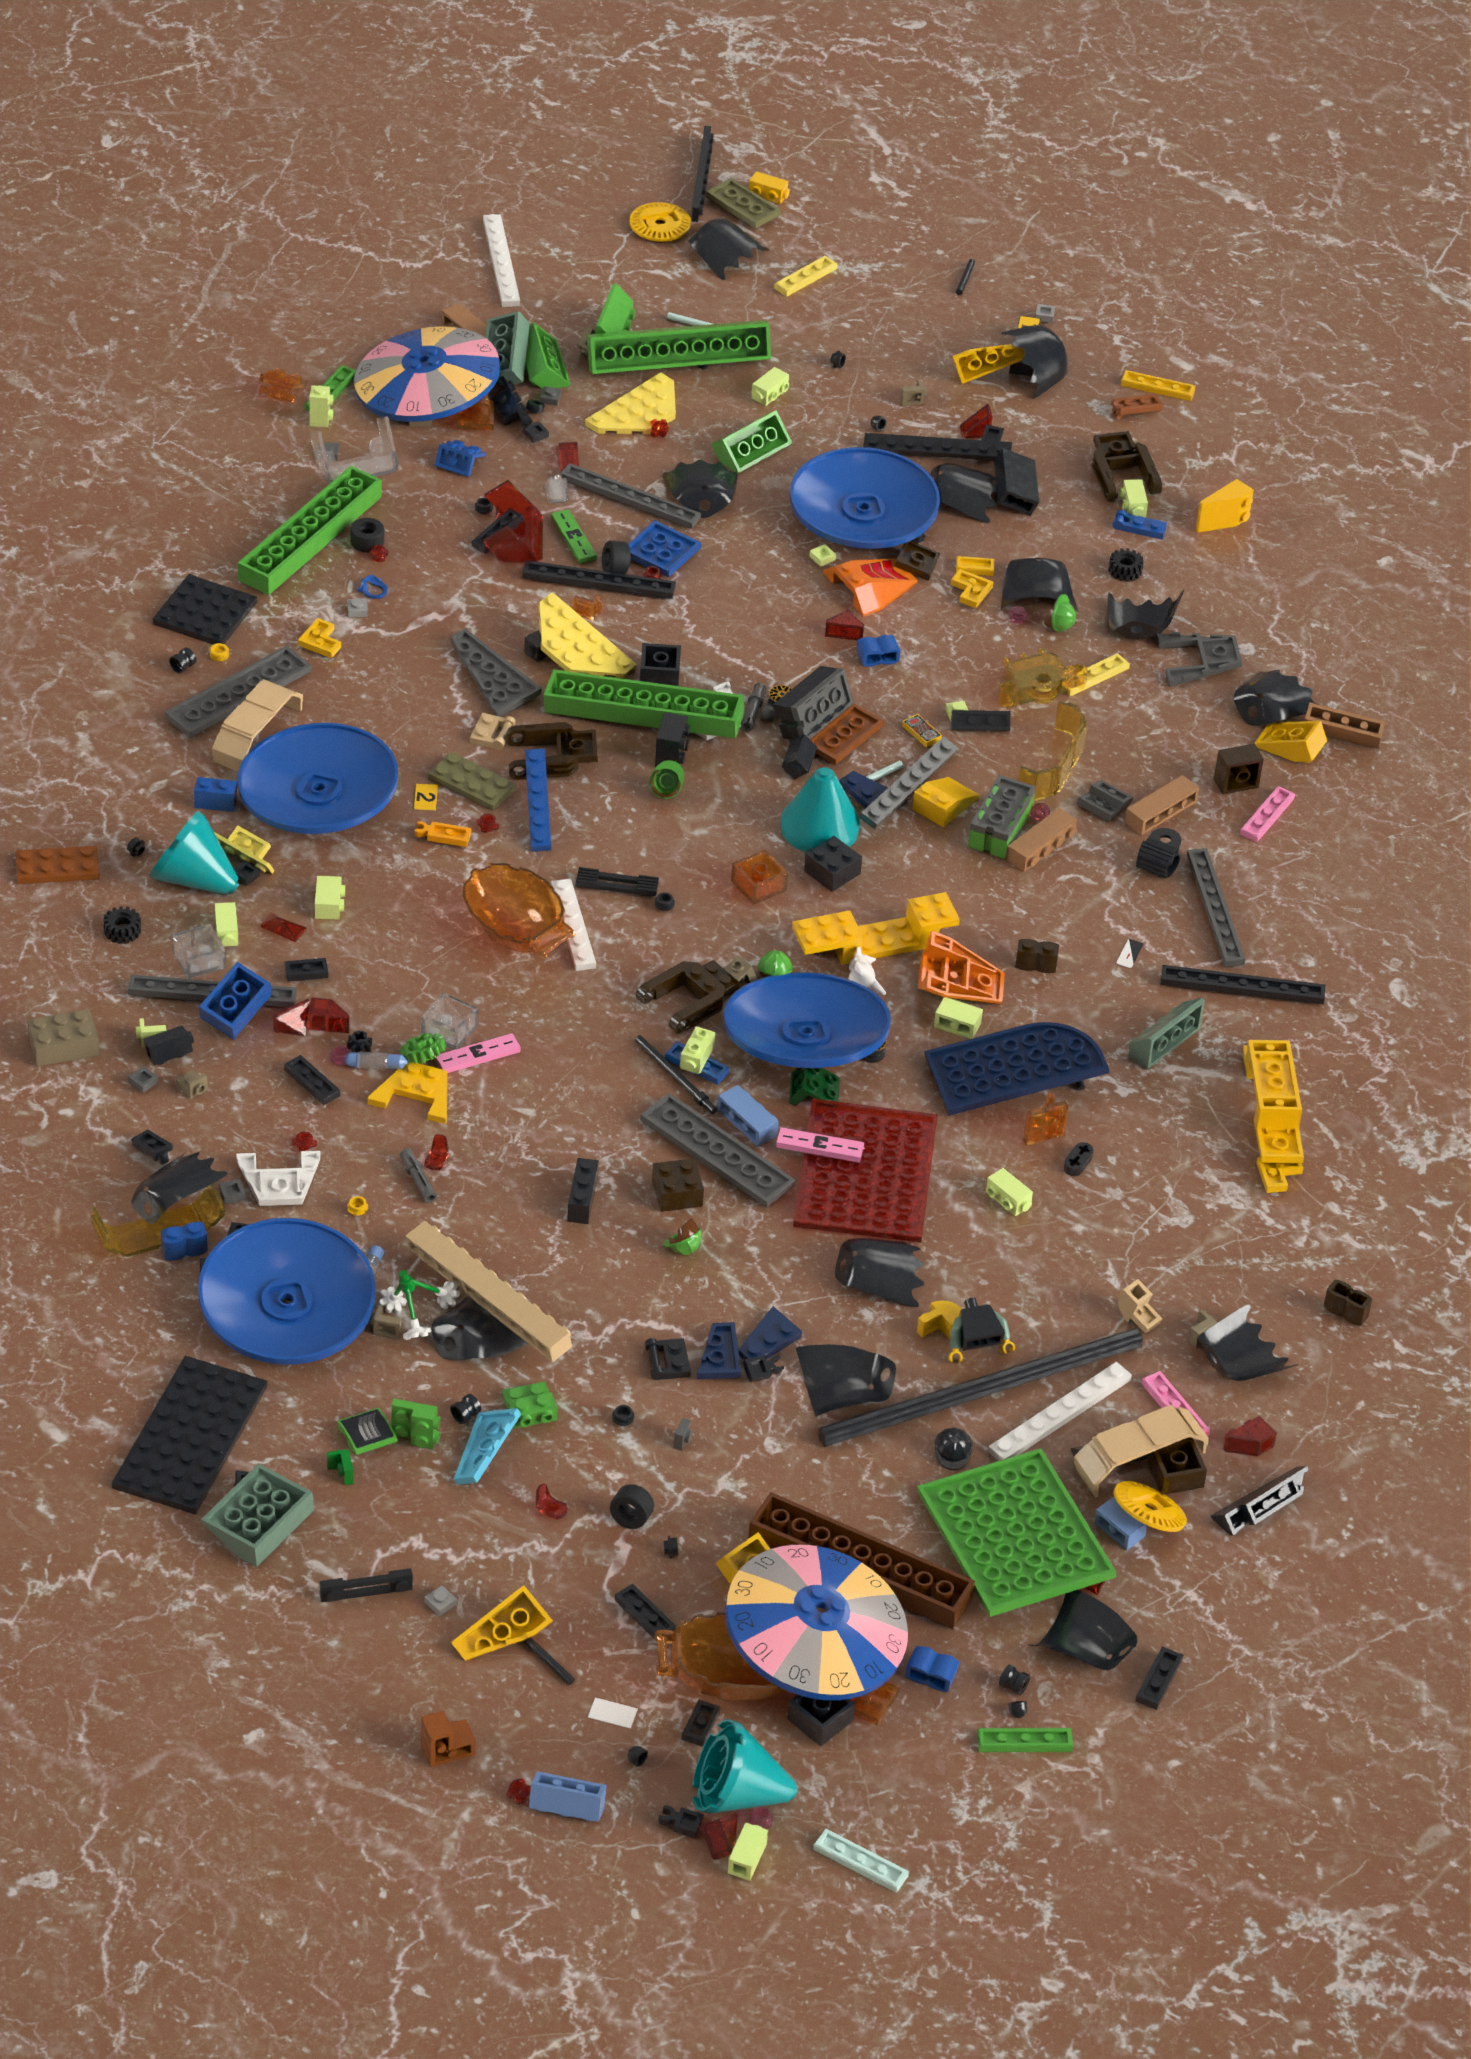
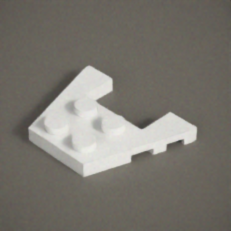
M301 1151L302 1168L256 1169V1153L236 1154V1160L259 1206L303 1204L320 1161V1151Z

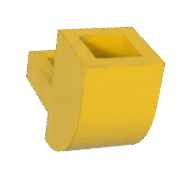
M950 1301L932 1302L930 1312H926L918 1318L917 1333L924 1337L940 1329L950 1339L955 1318L959 1317L962 1308Z

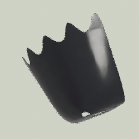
M720 218L708 221L688 239L692 247L722 280H725L724 269L726 266L739 268V257L753 258L752 248L764 251L760 242L732 222Z
M1032 325L1001 333L1015 337L1012 345L1024 350L1025 356L1022 362L1030 365L1034 370L1030 382L1037 383L1039 387L1033 399L1043 394L1067 375L1068 357L1065 347L1057 334L1048 327Z
M697 460L692 464L679 462L673 471L663 473V479L682 506L700 512L702 518H707L716 514L731 502L735 494L738 475L736 472L726 469L721 462L710 464L703 460ZM702 486H708V489H702ZM703 499H707L711 503V507L707 511L699 508V503Z
M952 463L937 465L932 469L930 476L934 478L938 487L940 502L977 520L990 523V519L985 513V508L997 506V503L990 496L991 493L997 492L996 485L992 482L996 480L995 475Z
M1184 590L1175 601L1168 597L1160 605H1155L1151 600H1147L1139 606L1133 605L1128 598L1122 603H1117L1109 592L1108 618L1110 630L1120 636L1137 640L1151 638L1162 633L1171 623Z
M1279 669L1257 673L1241 685L1234 694L1235 705L1243 720L1249 725L1271 724L1307 713L1309 703L1316 704L1311 699L1312 688L1299 685L1298 677L1282 675ZM1258 694H1263L1264 697H1263V698H1259V696H1257V695H1258ZM1250 706L1257 707L1258 716L1256 718H1251L1248 715V708Z
M199 1152L185 1157L182 1154L138 1185L131 1200L132 1207L146 1222L152 1224L170 1206L221 1180L228 1173L211 1169L214 1158L199 1160L197 1158ZM146 1202L149 1203L152 1208L151 1215H148L144 1210V1204Z
M873 1238L849 1239L840 1247L835 1267V1277L843 1285L903 1305L919 1307V1303L914 1299L911 1291L924 1285V1282L915 1275V1270L924 1266V1263L913 1255L914 1251L921 1249L907 1244L913 1242ZM857 1251V1255L853 1257L852 1252ZM844 1259H846V1266L844 1270L840 1272V1264Z
M1251 1305L1239 1308L1198 1337L1212 1367L1223 1377L1233 1381L1254 1379L1299 1365L1283 1366L1289 1358L1274 1357L1272 1351L1276 1344L1259 1339L1258 1334L1262 1325L1248 1323L1246 1320Z

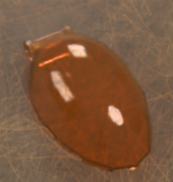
M489 863V866L483 869H472L470 872L471 876L466 882H463L462 896L470 915L491 940L517 953L536 954L541 959H544L550 951L568 938H573L576 935L574 930L565 923V909L560 895L557 894L554 887L546 879L529 869L522 867L519 869L513 868L508 863Z
M716 1612V1615L703 1616V1613L695 1615L693 1619L682 1620L676 1624L675 1631L658 1630L654 1633L658 1648L659 1665L656 1668L657 1674L660 1676L677 1677L683 1684L701 1695L724 1701L768 1699L787 1691L762 1677L742 1658L727 1630L725 1612ZM667 1643H671V1664H668Z

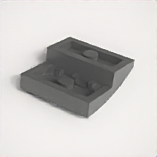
M1099 780L1091 785L1088 793L1078 798L1077 805L1107 821H1111L1125 810L1132 802L1133 797L1105 781Z

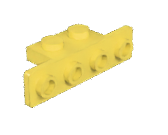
M240 826L235 828L228 839L215 833L220 845L224 846L225 851L231 855L238 854L242 861L252 862L263 873L266 871L271 874L274 873L272 866L262 859L271 847L268 842Z

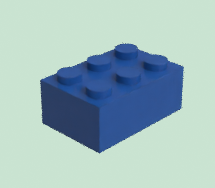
M236 962L199 1006L200 1018L234 1040L272 995L271 983L239 962Z

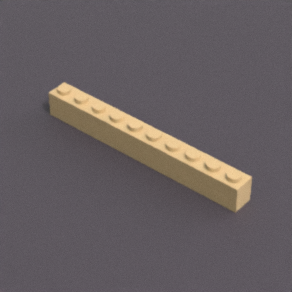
M423 1221L405 1235L411 1252L448 1281L456 1282L458 1289L551 1362H554L572 1347L571 1333L565 1326L561 1327L551 1315L544 1314L538 1305L530 1303L521 1292L517 1293L507 1281L499 1279L493 1270L485 1268L479 1259L472 1258L466 1249L458 1247L449 1236L445 1237L435 1225L431 1226L426 1221Z

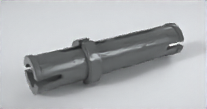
M756 683L752 694L749 695L748 706L741 722L743 730L746 725H748L746 731L753 729L757 712L764 700L763 696L766 691L764 684L759 689L761 683Z
M411 1148L402 1150L400 1157L406 1165V1172L412 1176L426 1203L433 1202L437 1198V1194L424 1174L421 1162L416 1159Z

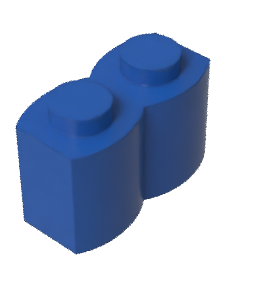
M882 635L877 638L865 637L857 640L856 652L863 666H876L880 663L894 664L900 660L901 650L895 637L892 635Z
M192 1222L183 1227L174 1226L162 1230L161 1250L165 1260L174 1261L185 1256H198L208 1251L204 1223Z
M916 1646L906 1666L905 1677L916 1683L927 1684L933 1689L949 1692L957 1675L960 1662L951 1655L937 1654L929 1647Z

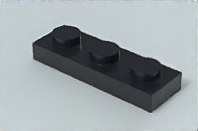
M509 508L471 541L472 547L484 554L488 553L525 520L524 516Z
M951 711V730L1010 731L1011 711Z
M302 1055L284 1064V1070L321 1104L325 1105L340 1096V1089Z
M633 1583L615 1594V1601L656 1642L660 1643L677 1632V1626Z
M1162 1646L1136 1695V1702L1157 1710L1183 1661L1184 1655Z

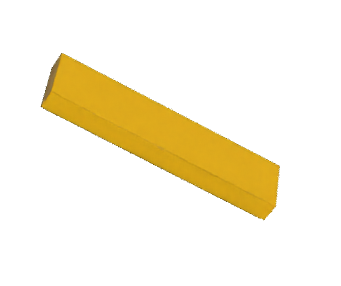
M1125 370L1121 380V386L1187 401L1192 400L1196 387L1195 385Z

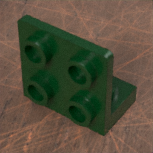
M797 1067L791 1073L789 1103L797 1106L809 1095L835 1109L838 1107L840 1078L823 1068Z

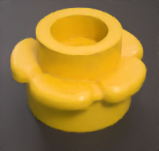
M360 1196L352 1197L347 1204L348 1212L354 1216L363 1215L368 1210L366 1200Z

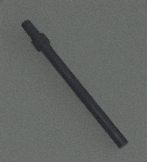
M641 1035L635 1038V1042L694 1097V1101L699 1106H703L711 1114L717 1112V1107L709 1101V1097L691 1084Z

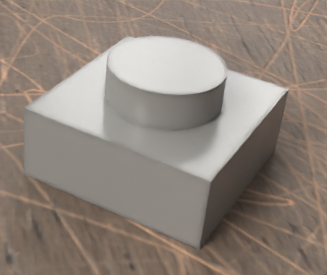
M1038 304L1035 318H1041L1042 322L1053 323L1055 306Z
M366 598L347 599L348 618L368 617Z
M440 1586L424 1597V1603L440 1617L457 1605V1598L445 1587Z

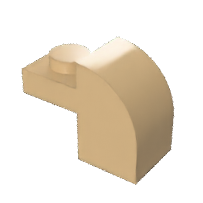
M1137 1279L1122 1290L1118 1299V1305L1127 1322L1133 1320L1146 1334L1160 1324L1163 1318L1148 1304L1153 1294Z

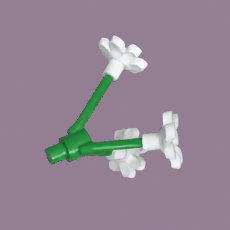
M402 1270L399 1272L400 1278L396 1290L394 1287H388L387 1291L382 1290L379 1293L382 1299L378 1301V1305L383 1307L386 1305L385 1311L387 1313H391L394 1309L395 1313L399 1314L402 1311L401 1306H405L408 1303L411 1328L403 1333V1338L409 1340L419 1335L421 1337L428 1336L431 1329L430 1327L419 1326L418 1318L415 1317L411 1292L415 1289V1286L435 1292V1295L439 1296L437 1302L440 1304V1307L447 1309L448 1305L454 1307L457 1303L454 1298H458L460 1295V1291L456 1290L458 1284L446 1281L443 1287L435 1288L415 1280L408 1275L406 1270ZM403 1292L406 1294L407 1300L403 1298Z

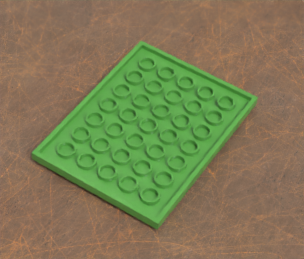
M1042 1448L917 1486V1493L965 1576L975 1580L974 1591L989 1617L1116 1578L1115 1568Z

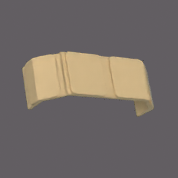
M264 679L260 681L247 695L241 705H238L221 725L220 732L212 748L213 761L239 772L241 763L248 754L253 739L284 705L301 712L303 694Z
M1171 1405L1092 1437V1440L1074 1456V1465L1076 1471L1096 1498L1098 1497L1099 1484L1116 1466L1188 1437L1194 1438L1196 1445L1204 1454L1206 1453L1209 1438L1189 1410L1181 1407L1177 1409Z

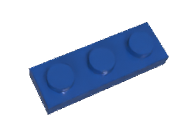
M676 1041L665 1053V1059L680 1066L681 1052L685 1045ZM709 1057L701 1073L696 1075L718 1085L729 1074V1067Z

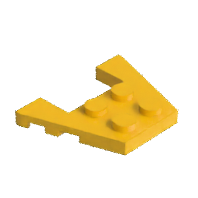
M414 1062L407 1063L368 1096V1105L386 1109L393 1094L430 1103L432 1106L428 1112V1120L442 1124L447 1123L446 1070L419 1063L415 1064Z

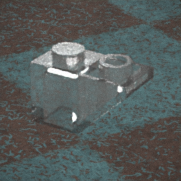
M561 475L550 476L543 483L547 504L566 503L568 501L567 478H562Z

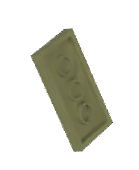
M733 178L706 191L707 198L755 229L780 216L781 209Z
M450 752L428 773L429 780L491 811H494L516 790V783L453 752Z

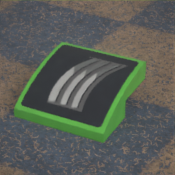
M379 1408L337 1421L338 1429L347 1438L348 1447L355 1455L398 1441L389 1421Z

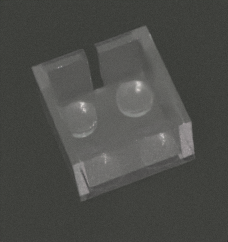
M211 924L193 928V947H191L190 930L172 934V952L187 979L226 968V950Z
M443 992L421 1016V1034L431 1033L434 1035L438 1033V1035L443 1036L446 1047L453 1050L458 1049L465 1042L466 1036L469 1037L478 1027L479 1008Z

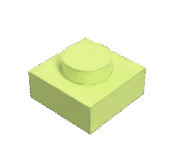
M825 544L810 550L809 557L820 567L836 560V554Z
M965 701L946 703L945 705L950 721L952 710H968Z

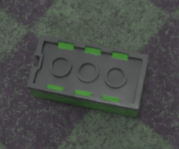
M998 775L970 824L968 847L982 852L983 850L991 851L990 854L1005 859L1008 845L1017 839L1033 810L1036 786Z

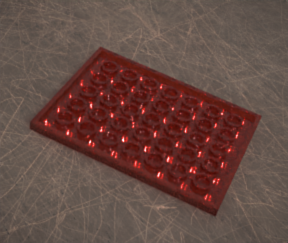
M812 1099L807 1132L864 1142V1148L860 1162L804 1153L793 1227L921 1243L938 1114Z

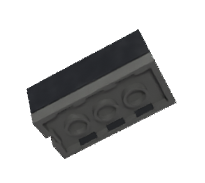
M820 666L775 702L773 707L776 717L781 720L779 727L783 739L794 740L803 734L811 739L850 707L854 701L845 670Z

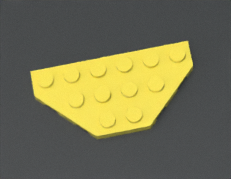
M660 372L585 419V426L598 434H606V431H617V434H632V431H640L646 435L654 433L676 417L674 380Z
M553 592L539 602L541 650L565 671L599 676L614 675L615 678L623 679L636 669L637 664Z

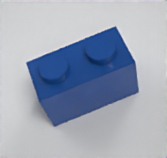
M197 777L194 788V808L227 812L235 811L237 781Z

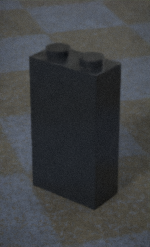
M1002 448L994 460L998 504L1031 516L1040 503L1035 460Z

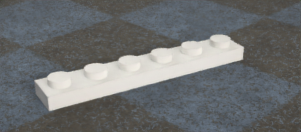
M571 879L551 881L552 893L575 970L596 969L595 957Z

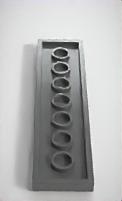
M285 646L165 711V718L191 738L226 719L238 705H241L247 695L263 679L284 687L311 672L312 665L288 646Z
M670 1093L644 1111L640 1116V1120L766 1208L795 1186L794 1178Z

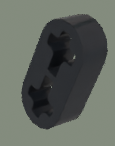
M1081 1142L1072 1149L1064 1162L1066 1174L1078 1176L1084 1171L1093 1158L1094 1150L1092 1145Z

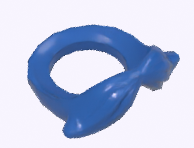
M368 575L362 579L357 591L362 592L368 598L379 599L386 595L388 586L381 581L380 577ZM370 581L371 584L382 588L383 593L379 595L370 594L366 582Z

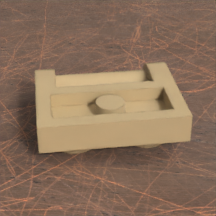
M482 713L470 736V743L502 750L505 746L507 731L510 727L515 726L516 720L511 716L503 718ZM503 727L499 736L493 739L498 728Z

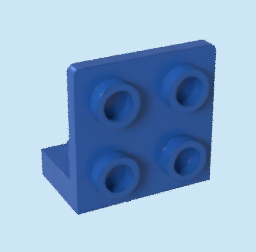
M459 440L447 441V443L439 445L434 465L465 476H471L475 458L485 457L486 452L481 451V448L478 446H465V443Z

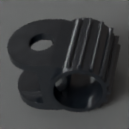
M1158 828L1152 831L1147 840H1143L1140 846L1136 867L1165 879L1170 877L1180 861L1179 849L1182 839L1179 833L1169 828ZM1161 838H1168V839H1170L1171 841L1168 842V843H1165V842H1162L1160 839H1161Z

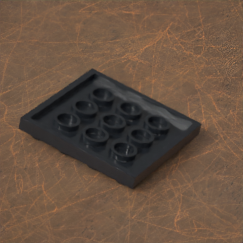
M188 574L153 617V625L213 645L218 643L225 644L256 605L257 596Z

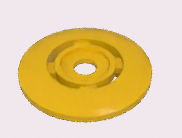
M653 202L637 207L631 213L629 223L631 229L640 237L651 241L667 242L686 235L691 227V218L679 206L665 202ZM657 220H662V221H664L665 223H664V224H656L655 222H656Z
M1124 1481L1116 1485L1113 1494L1117 1503L1129 1515L1143 1524L1167 1532L1180 1531L1186 1525L1187 1518L1185 1513L1167 1495H1161L1160 1491L1138 1482ZM1145 1504L1150 1505L1155 1510L1146 1507Z

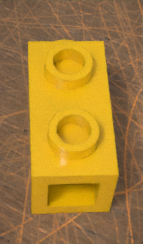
M757 171L749 180V189L767 201L781 204L789 195L790 190L788 189L787 180Z

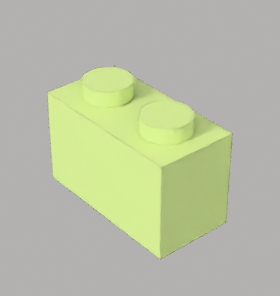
M317 876L315 919H340V911H344V899H341V897H345V885H342V877Z
M944 997L935 1012L934 1027L973 1039L981 1025L983 1009Z

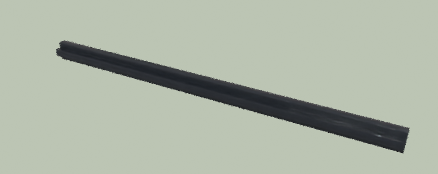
M1133 1328L818 1428L820 1432L818 1437L822 1441L823 1447L837 1444L1142 1347L1141 1342L1143 1338L1139 1334L1138 1328Z

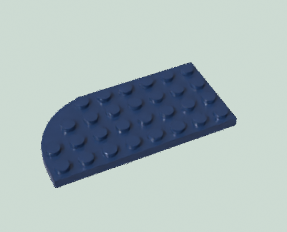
M1052 1022L1026 1024L924 1051L926 1061L949 1116L1109 1073V1066L1100 1047L1090 1036L1074 1027Z

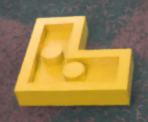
M959 569L951 579L952 586L964 590L960 595L959 602L973 608L979 606L993 588L994 583L962 569Z
M317 618L298 639V646L332 659L341 649V641L329 637L334 631V624Z
M1257 1157L1256 1164L1266 1193L1287 1191L1288 1183L1285 1176L1303 1173L1302 1163H1261L1260 1157Z

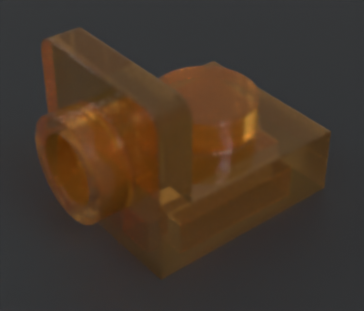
M597 594L594 600L577 595L573 598L572 609L583 618L594 620L597 614H600L602 611L601 595Z

